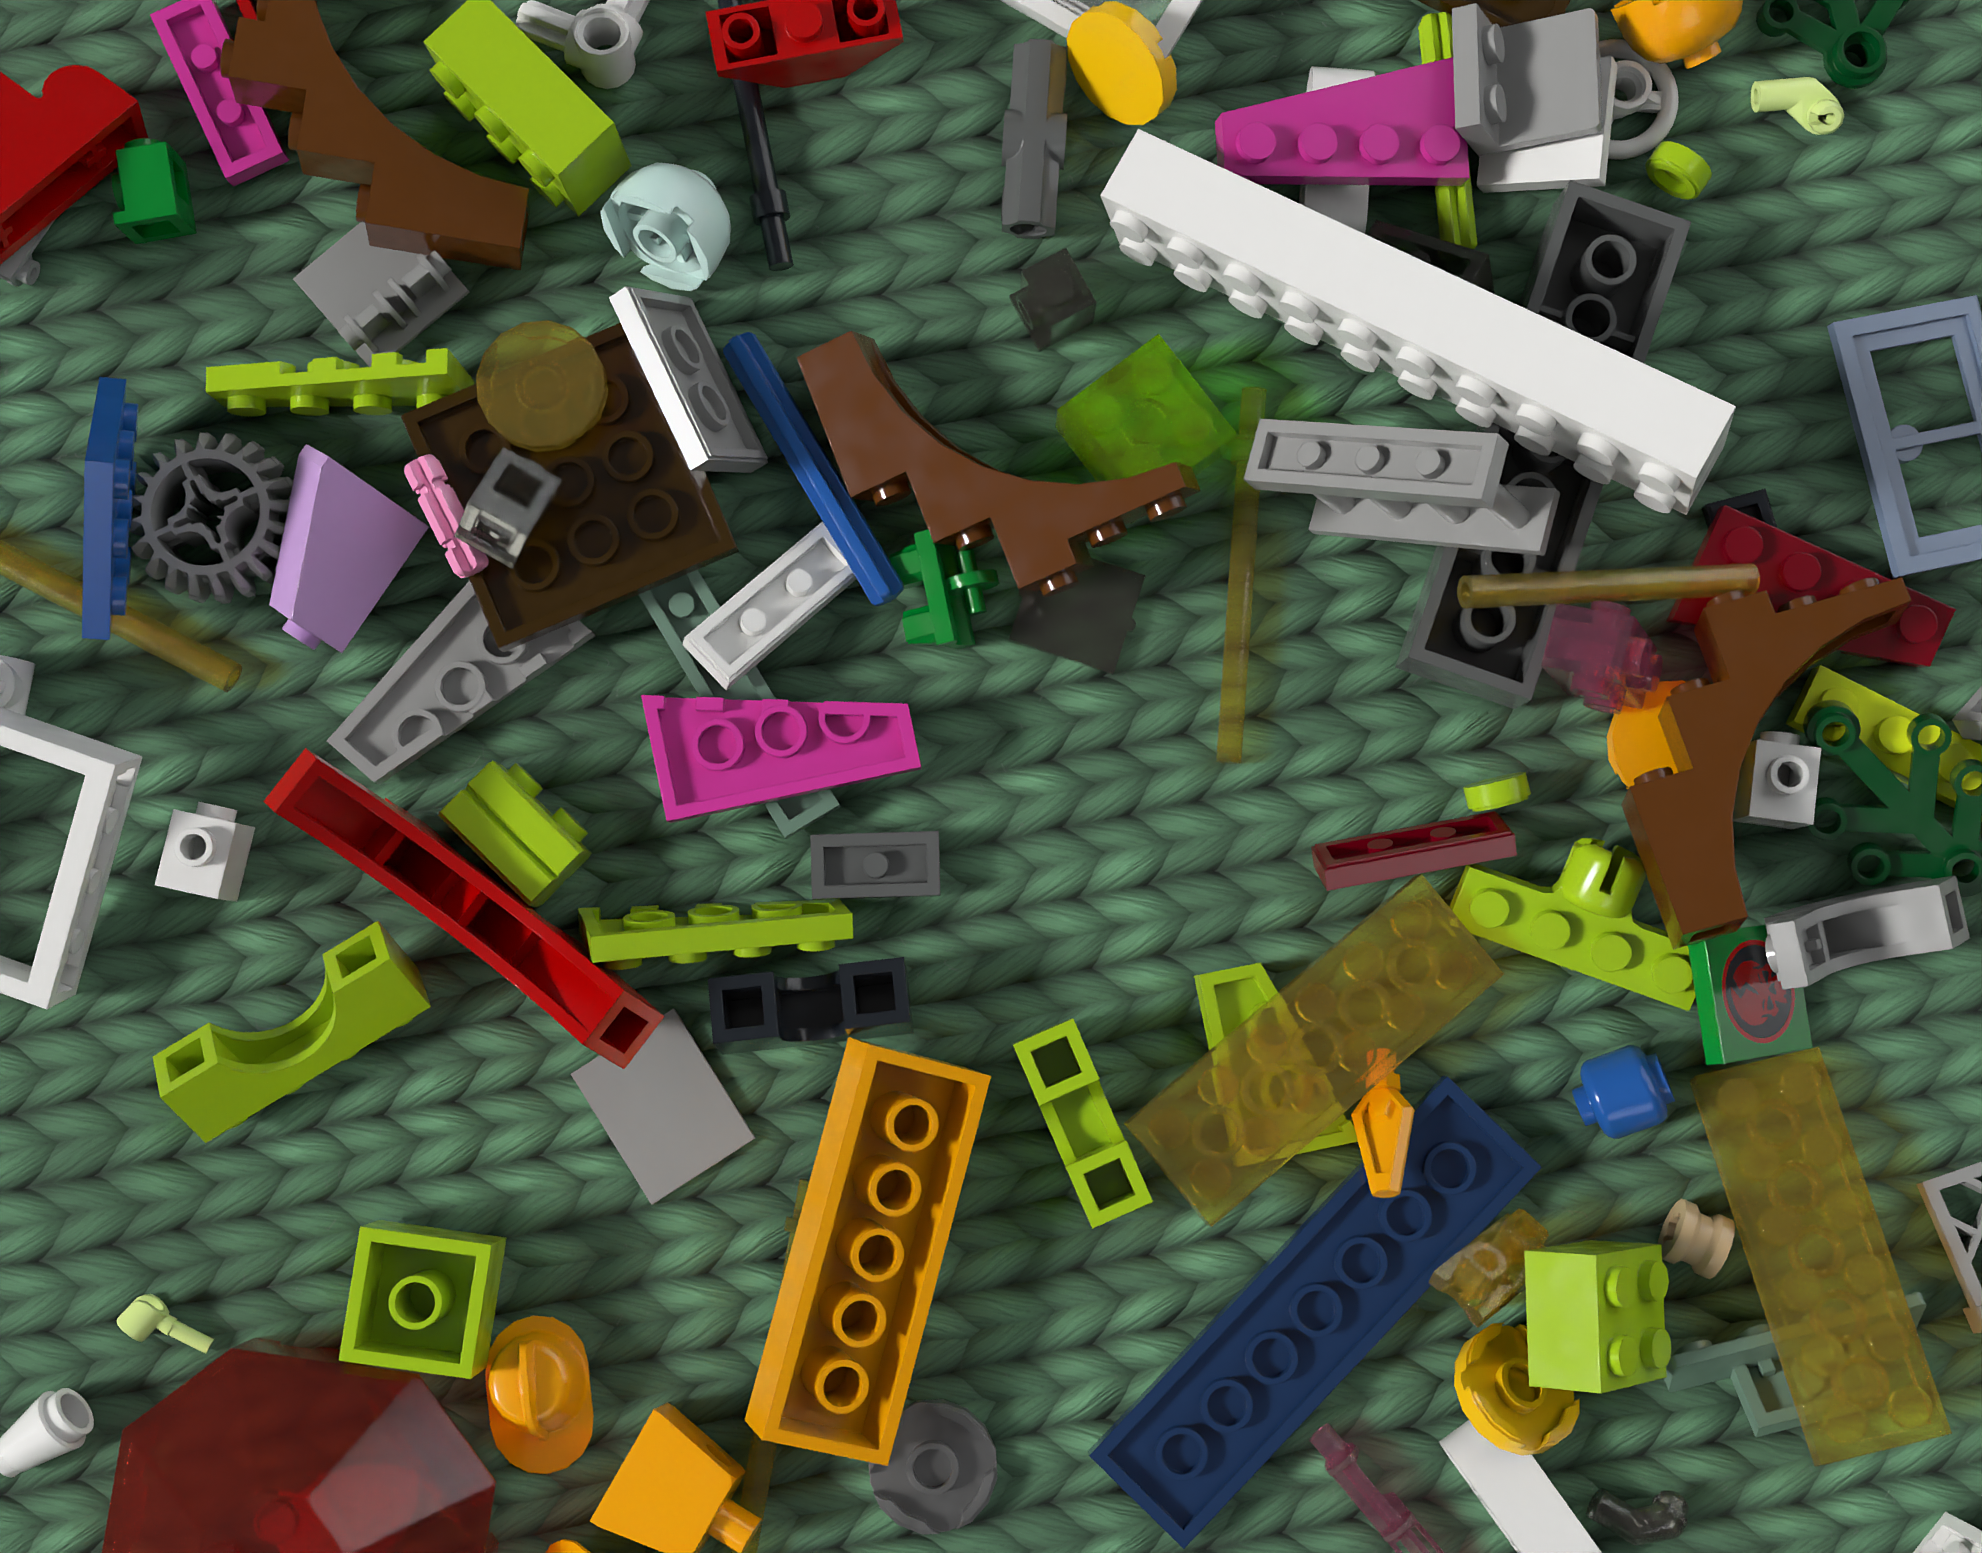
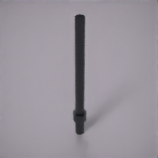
M717 0L719 9L743 5L742 0ZM732 79L754 194L749 197L753 221L755 225L761 226L769 270H787L794 265L785 223L790 219V211L786 191L778 187L759 84Z

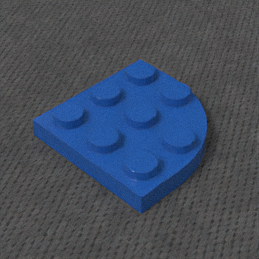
M99 377L85 456L82 638L110 640L113 615H126L127 586L130 585L132 548L128 547L129 528L132 525L133 495H136L137 462L134 461V444L137 442L139 413L138 404L126 403L127 379Z

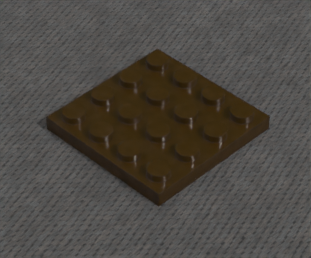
M621 323L400 415L418 458L432 454L440 461L448 477L445 484H449L451 488L453 487L475 532L472 539L476 538L480 542L489 560L488 566L479 573L469 576V580L497 647L502 652L739 552L705 471L690 470Z

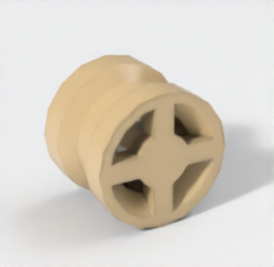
M1680 1199L1670 1210L1660 1232L1658 1244L1662 1245V1260L1672 1264L1680 1261L1686 1262L1692 1266L1695 1274L1712 1279L1721 1270L1730 1252L1735 1233L1734 1221L1720 1214L1708 1217L1700 1213L1697 1204Z

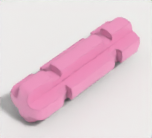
M428 454L408 463L404 467V474L412 490L416 491L417 495L421 494L418 502L439 544L443 548H448L445 556L453 572L460 578H466L485 569L488 566L489 560L480 542L476 538L472 539L475 532L453 487L451 488L449 484H445L448 477L440 461L432 454Z

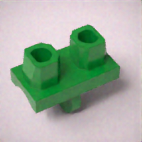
M929 530L914 533L916 544L907 546L891 554L889 557L891 564L904 584V589L923 584L925 586L928 605L903 612L902 622L906 641L908 644L918 646L939 645L954 649L976 645L970 616L987 612L983 591L1000 584L997 570H978L974 550H964L957 553L955 546L933 543Z

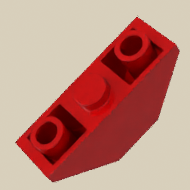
M766 0L706 11L718 77L781 88L846 77L904 42L896 0Z

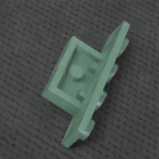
M1884 1292L1867 1299L1859 1308L1839 1313L1834 1308L1815 1310L1803 1316L1797 1324L1777 1329L1772 1324L1756 1325L1741 1332L1735 1340L1712 1345V1342L1709 1340L1694 1341L1680 1347L1670 1357L1667 1365V1377L1664 1378L1669 1392H1676L1731 1378L1755 1437L1880 1406L1886 1395L1862 1343L1914 1330L1919 1324L1926 1308V1303L1920 1292L1899 1297L1897 1292Z

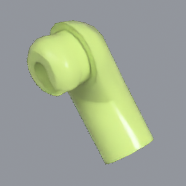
M1800 77L1754 81L1752 85L1751 106L1755 113L1785 110L1804 129L1817 135L1831 134L1838 130L1843 123L1844 111L1841 104L1815 78Z

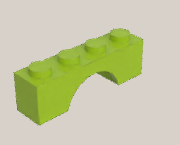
M379 921L322 954L325 979L321 992L315 1002L293 1021L274 1029L259 1032H238L209 1022L153 1056L160 1098L205 1143L228 1129L241 1125L256 1112L281 1097L297 1091L304 1083L337 1063L350 1059L362 1048L395 1028L408 1024L418 1014L431 1007L418 967Z

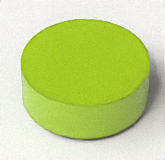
M1671 141L1659 143L1645 164L1649 178L1657 187L1676 198L1685 200L1697 198L1712 177L1709 165L1701 156L1688 147Z
M1526 772L1497 776L1463 787L1468 809H1472V812L1515 804L1528 799L1529 795H1531Z

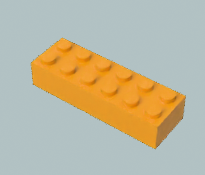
M848 1037L745 1417V1422L761 1440L888 1466L991 1076L966 1067Z

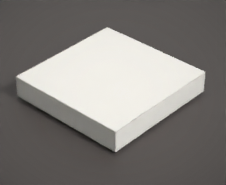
M1600 57L1602 129L1600 132L1482 155L1479 158L1477 187L1483 193L1562 189L1566 187L1570 180L1589 187L1605 186L1618 66L1613 57Z

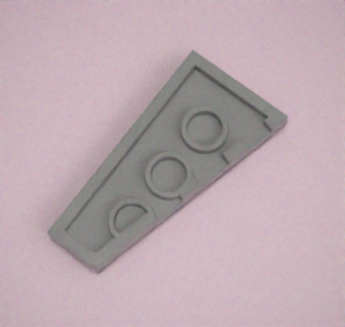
M469 581L328 738L327 742L370 780L380 785L596 635L578 620L502 652L497 647Z

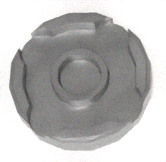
M944 1399L918 1400L903 1407L888 1466L869 1462L870 1484L879 1507L896 1524L923 1535L940 1534V1532L950 1531L954 1528L959 1529L971 1523L989 1503L997 1481L996 1447L986 1426L967 1408Z

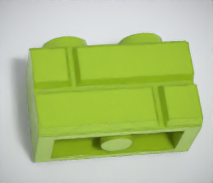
M493 760L440 811L438 816L529 906L538 908L592 854L581 843L588 835V832L562 807L552 814L536 798L543 788L519 764L515 762L507 770L503 765Z

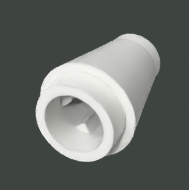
M62 1388L57 1392H44L0 1437V1473L12 1478L21 1472L81 1447L85 1442L86 1435L92 1431L94 1426L93 1414L82 1396L69 1388Z

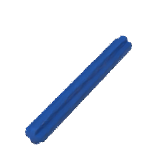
M746 332L732 337L723 348L724 356L866 596L874 606H881L891 602L904 590V584L853 498L850 497L846 486L755 334Z

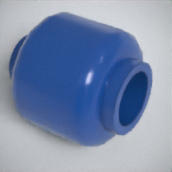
M1627 1045L1585 1061L1580 1069L1583 1086L1572 1089L1574 1100L1584 1124L1589 1126L1598 1122L1603 1133L1613 1139H1620L1660 1125L1667 1118L1668 1110L1666 1105L1675 1102L1673 1092L1657 1054L1653 1053L1646 1056L1644 1051L1635 1045Z

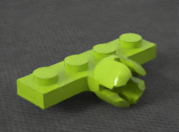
M1581 838L1574 842L1559 880L1551 887L1538 886L1476 863L1465 866L1445 916L1448 926L1690 1011L1696 995L1688 946L1673 950L1667 931L1636 921L1632 917V908L1646 878L1642 861L1633 852L1618 845L1614 846L1611 852L1603 848L1604 840Z

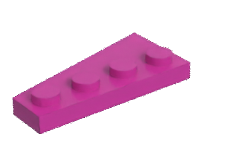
M1453 57L1223 112L1215 121L1217 166L1256 184L1461 186L1470 178L1468 144L1455 129Z
M641 695L665 817L668 823L922 769L908 704L824 701L823 703L791 702L780 699H762V701L730 700L718 697L669 698L657 695Z

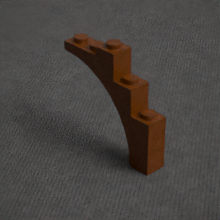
M257 0V20L238 17L235 40H224L220 63L221 76L229 78L236 103L292 112L288 146L290 150L297 151L303 174L360 184L356 206V221L365 223L370 246L417 254L421 253L423 255H429L435 250L442 258L521 271L530 214L528 188L479 176L433 154L394 126L361 92L334 51L319 14L316 0Z
M849 331L797 357L850 497L871 502L875 501L876 506H885L909 496L912 493L909 486L911 485L933 543L950 546L957 545L959 551L970 550L991 541L995 537L992 531L995 528L1018 589L1041 590L1043 597H1049L1075 587L1080 583L1076 574L1094 567L1085 544L1089 541L1091 547L1096 548L1117 541L1128 534L1126 524L1147 515L1150 522L1171 517L1187 508L1184 501L1185 498L1201 492L1192 467L1178 462H1173L1129 478L1083 484L1032 481L1002 472L961 450L921 415L896 383L873 338Z
M1902 577L1880 584L1877 578L1862 579L1844 587L1840 591V595L1817 601L1815 596L1811 595L1799 597L1780 606L1777 610L1778 613L1774 611L1767 590L1745 596L1744 591L1741 590L1727 592L1713 598L1707 603V607L1703 608L1694 628V633L1713 684H1710L1707 678H1698L1676 686L1670 691L1671 696L1666 697L1658 715L1678 773L1673 774L1671 767H1663L1639 775L1634 779L1635 785L1629 787L1621 804L1673 950L1737 932L1747 919L1748 914L1735 867L1733 811L1740 768L1755 729L1772 703L1810 666L1846 643L1898 622L1912 601Z

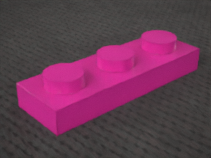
M181 0L150 14L227 181L234 187L290 161L266 109L236 103L229 78L221 76L220 63L223 43L225 39L233 40L216 1Z

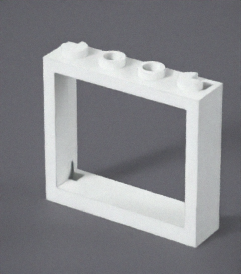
M0 707V746L85 775L33 965L29 966L0 955V993L44 1009H49L76 995L143 756Z

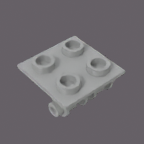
M363 222L356 225L293 278L369 367H371L372 354L399 352L469 293V290L455 276L451 268L435 250L429 255H423L421 253L417 254L370 246L366 225Z

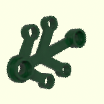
M1766 0L1760 7L1756 15V23L1762 33L1770 37H1780L1786 33L1823 54L1824 68L1828 76L1835 83L1845 88L1859 89L1872 84L1883 73L1887 64V46L1883 35L1898 10L1903 8L1910 0H1876L1861 24L1854 0H1813L1827 8L1832 27L1800 11L1796 0ZM1769 8L1781 9L1785 13L1787 21L1784 23L1774 21L1769 14ZM1853 52L1857 54L1861 60V67L1852 65L1846 59L1844 53Z
M1825 700L1812 706L1805 715L1803 730L1811 746L1821 748V754L1839 755L1886 806L1840 804L1835 799L1829 797L1818 798L1815 803L1814 822L1818 813L1823 810L1837 812V820L1833 825L1824 828L1818 827L1813 822V825L1808 826L1810 832L1822 840L1838 838L1844 831L1914 834L1929 851H1884L1881 846L1872 842H1863L1853 847L1847 857V865L1853 877L1865 885L1879 884L1887 876L1943 878L1955 876L1952 874V868L1956 862L1962 859H1970L1974 861L1973 870L1965 876H1956L1960 896L1970 897L1982 892V840L1979 839L1982 818V784L1973 790H1966L1961 787L1962 779L1966 774L1974 771L1982 773L1981 761L1976 759L1963 760L1951 771L1950 783L1957 793L1951 834L1934 817L1940 754L1948 749L1952 741L1951 730L1945 721L1938 715L1925 713L1915 717L1908 725L1907 738L1912 745L1907 789L1859 738L1861 732L1860 723L1848 705L1837 700ZM1832 722L1845 724V733L1840 739L1828 741L1823 738V730L1828 724ZM1929 725L1940 727V736L1934 743L1921 744L1918 742L1919 732L1924 727ZM1867 855L1880 857L1879 866L1871 872L1858 870V863L1863 857Z

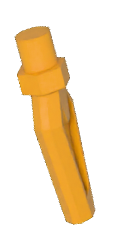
M1377 1048L1368 1052V1073L1363 1079L1365 1095L1351 1116L1371 1194L1373 1197L1390 1198L1396 1197L1401 1193L1415 1110L1400 1093V1075L1394 1073V1052L1390 1049Z

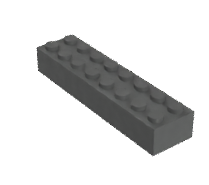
M1570 180L1552 205L1519 306L1644 363L1691 221ZM1492 423L1488 428L1477 426L1475 432L1498 433L1509 443L1499 483L1502 485L1555 488L1560 492L1545 556L1436 546L1395 668L1516 709L1532 700L1603 484L1590 480L1580 474L1573 466L1574 461L1554 451H1551L1548 456H1544L1526 449L1514 439L1516 433Z

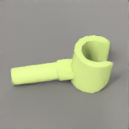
M153 1294L137 1297L117 1318L119 1328L129 1337L139 1342H143L156 1328L165 1335H169L205 1354L214 1341L213 1338L177 1321V1318L169 1315V1310L164 1302Z

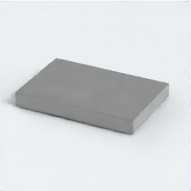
M628 286L610 296V302L690 470L752 473L767 464V455L692 298Z

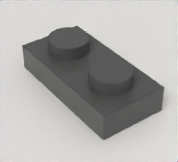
M939 831L810 835L813 900L941 896Z

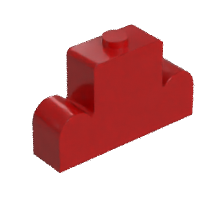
M70 65L55 70L44 81L42 88L43 96L40 98L33 96L0 71V265L117 168L116 150L124 149V144L128 141L148 138L138 100L100 72L88 66Z

